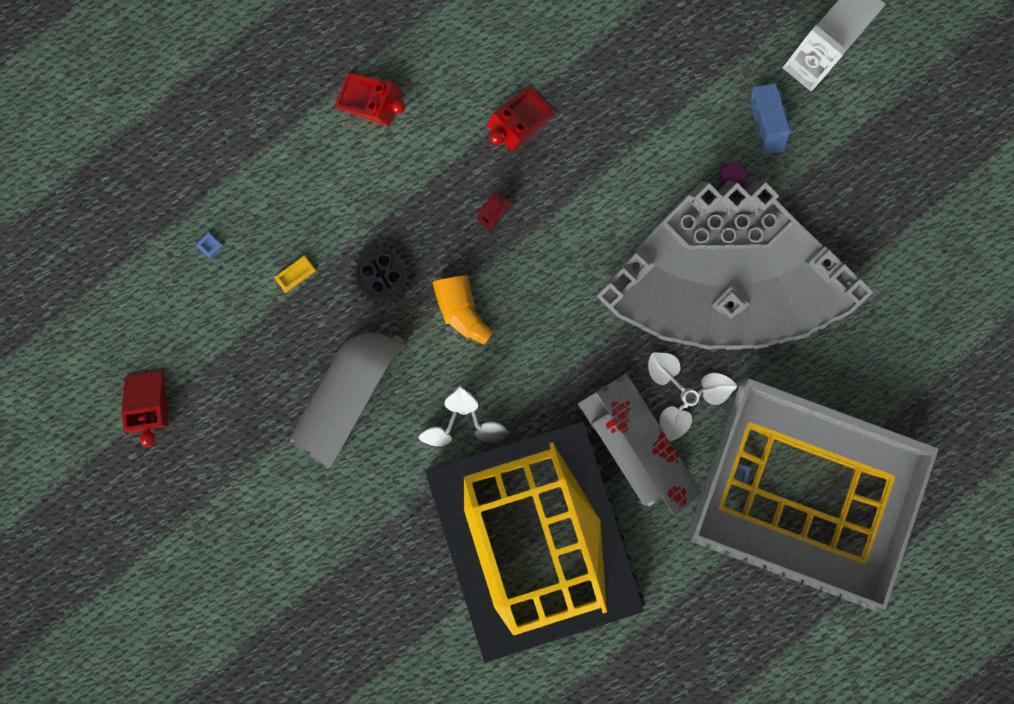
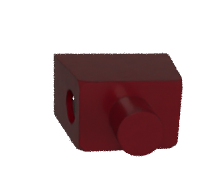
M495 191L479 210L477 221L492 232L514 204Z

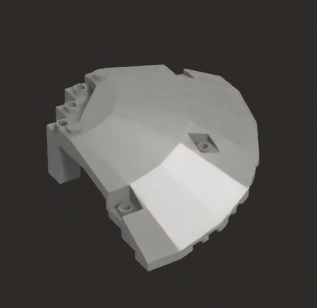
M728 180L719 191L710 183L701 181L688 195L686 194L634 250L635 253L619 267L596 296L617 317L657 336L661 340L693 345L708 350H727L741 348L760 349L768 347V345L806 338L810 336L809 334L823 329L828 324L853 313L873 291L830 250L820 244L776 200L779 195L766 182L755 180L744 190L737 182ZM828 259L829 265L824 266V261ZM634 262L639 263L637 269L632 268ZM729 301L733 302V306L731 308L727 307V303Z

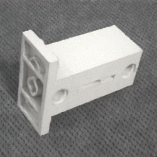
M838 0L807 35L783 66V69L812 92L886 4L881 0Z

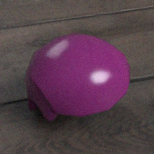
M737 162L724 165L719 173L721 185L724 186L729 180L737 182L742 188L745 187L748 180L746 168Z

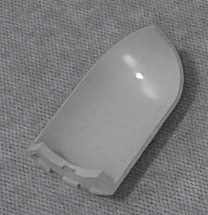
M376 332L361 333L347 340L337 352L289 437V441L294 442L293 445L304 451L305 449L311 452L309 456L329 468H333L337 462L338 454L389 364L400 349L407 347L403 344L404 340L396 335L391 338Z

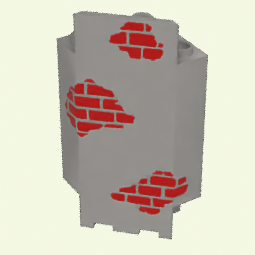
M624 374L576 404L579 410L584 412L594 430L598 432L638 496L636 499L638 503L644 506H651L658 501L657 497L661 495L672 514L676 515L701 493L698 485L627 374Z

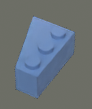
M776 83L753 87L751 94L755 121H758L761 131L757 132L758 138L763 140L762 155L784 152L788 136L792 131L791 124L786 119V107L782 106L781 103L782 94L780 90H777Z

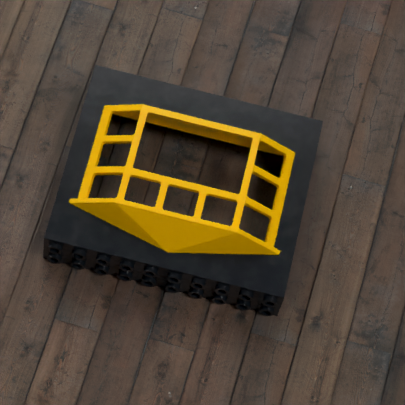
M583 421L425 471L484 663L644 612L643 606H646L643 594L637 590L640 584L637 575L631 571V568L634 567L629 554L625 553V549L628 548L625 538L619 534L618 530L622 528L619 519L614 517L612 512L615 511L613 500L608 498L606 493L609 492V487L606 480L601 478L600 473H603L600 461H596L594 456L597 454L594 442L590 443L588 437L591 435L589 425L584 424ZM551 458L558 481L536 487L529 466ZM523 467L530 489L507 496L501 474ZM494 476L501 499L484 505H478L473 483ZM561 487L568 512L546 518L539 493ZM532 496L559 583L508 599L481 512ZM571 518L578 542L556 549L548 525ZM581 549L588 573L565 580L558 556ZM591 580L596 600L574 607L568 587ZM561 589L568 609L545 616L539 596ZM533 599L539 618L517 625L510 606Z

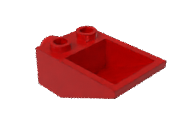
M347 73L334 107L374 123L390 127L394 114H402L406 109V104L401 99L403 91L392 82Z
M529 86L492 114L486 125L492 131L489 135V140L494 145H500L503 142L513 152L524 144L556 112Z
M163 371L125 376L121 411L123 431L128 433L143 432L139 440L146 447L152 446L156 440L151 430L169 428Z

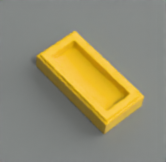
M304 255L274 278L284 292L287 293L317 270L306 255Z

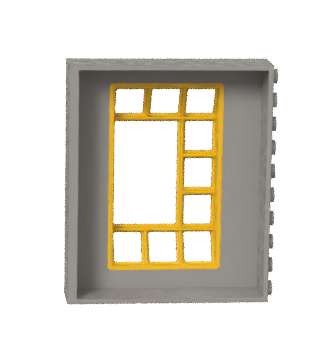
M744 380L740 382L687 536L692 538L691 542L705 547L706 544H710L709 549L725 554V551H728V556L744 561V558H747V563L763 568V565H766L765 570L782 575L784 572V577L801 582L803 579V584L820 590L822 586L821 591L838 597L841 594L840 598L856 604L859 603V605L875 611H878V608L886 610L938 448L755 380ZM750 430L768 438L761 458L744 451ZM774 440L855 470L839 518L758 488ZM741 457L758 464L752 485L734 478ZM862 472L887 480L880 501L855 494ZM731 484L749 491L742 513L724 506ZM756 494L778 502L770 524L749 516V511ZM852 500L877 507V512L870 529L846 521ZM785 505L807 513L801 534L778 527ZM814 516L836 524L830 545L807 537ZM843 527L868 535L861 557L836 548Z

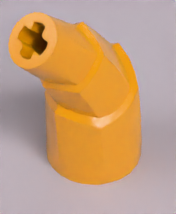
M468 275L432 282L446 324H450L466 338L470 337L484 345L491 337L493 330L482 322V319L474 310L475 304Z

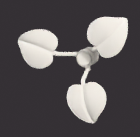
M653 352L649 358L648 369L651 378L660 385H665L671 380L682 391L681 400L684 404L679 409L674 406L664 409L659 418L661 429L669 441L678 439L688 431L692 423V416L688 411L682 410L687 408L688 405H696L702 392L706 402L718 405L726 401L737 388V385L729 377L719 373H709L701 379L703 389H700L698 392L690 388L685 389L673 378L680 372V363L675 356L669 353Z
M459 386L445 400L446 408L454 411L448 428L446 430L441 427L428 428L419 435V439L432 446H445L449 444L452 437L448 433L452 428L457 412L463 415L469 412L472 413L475 426L478 429L475 431V436L482 441H500L509 436L510 432L503 425L496 422H487L480 426L475 414V410L478 408L477 400L470 392Z

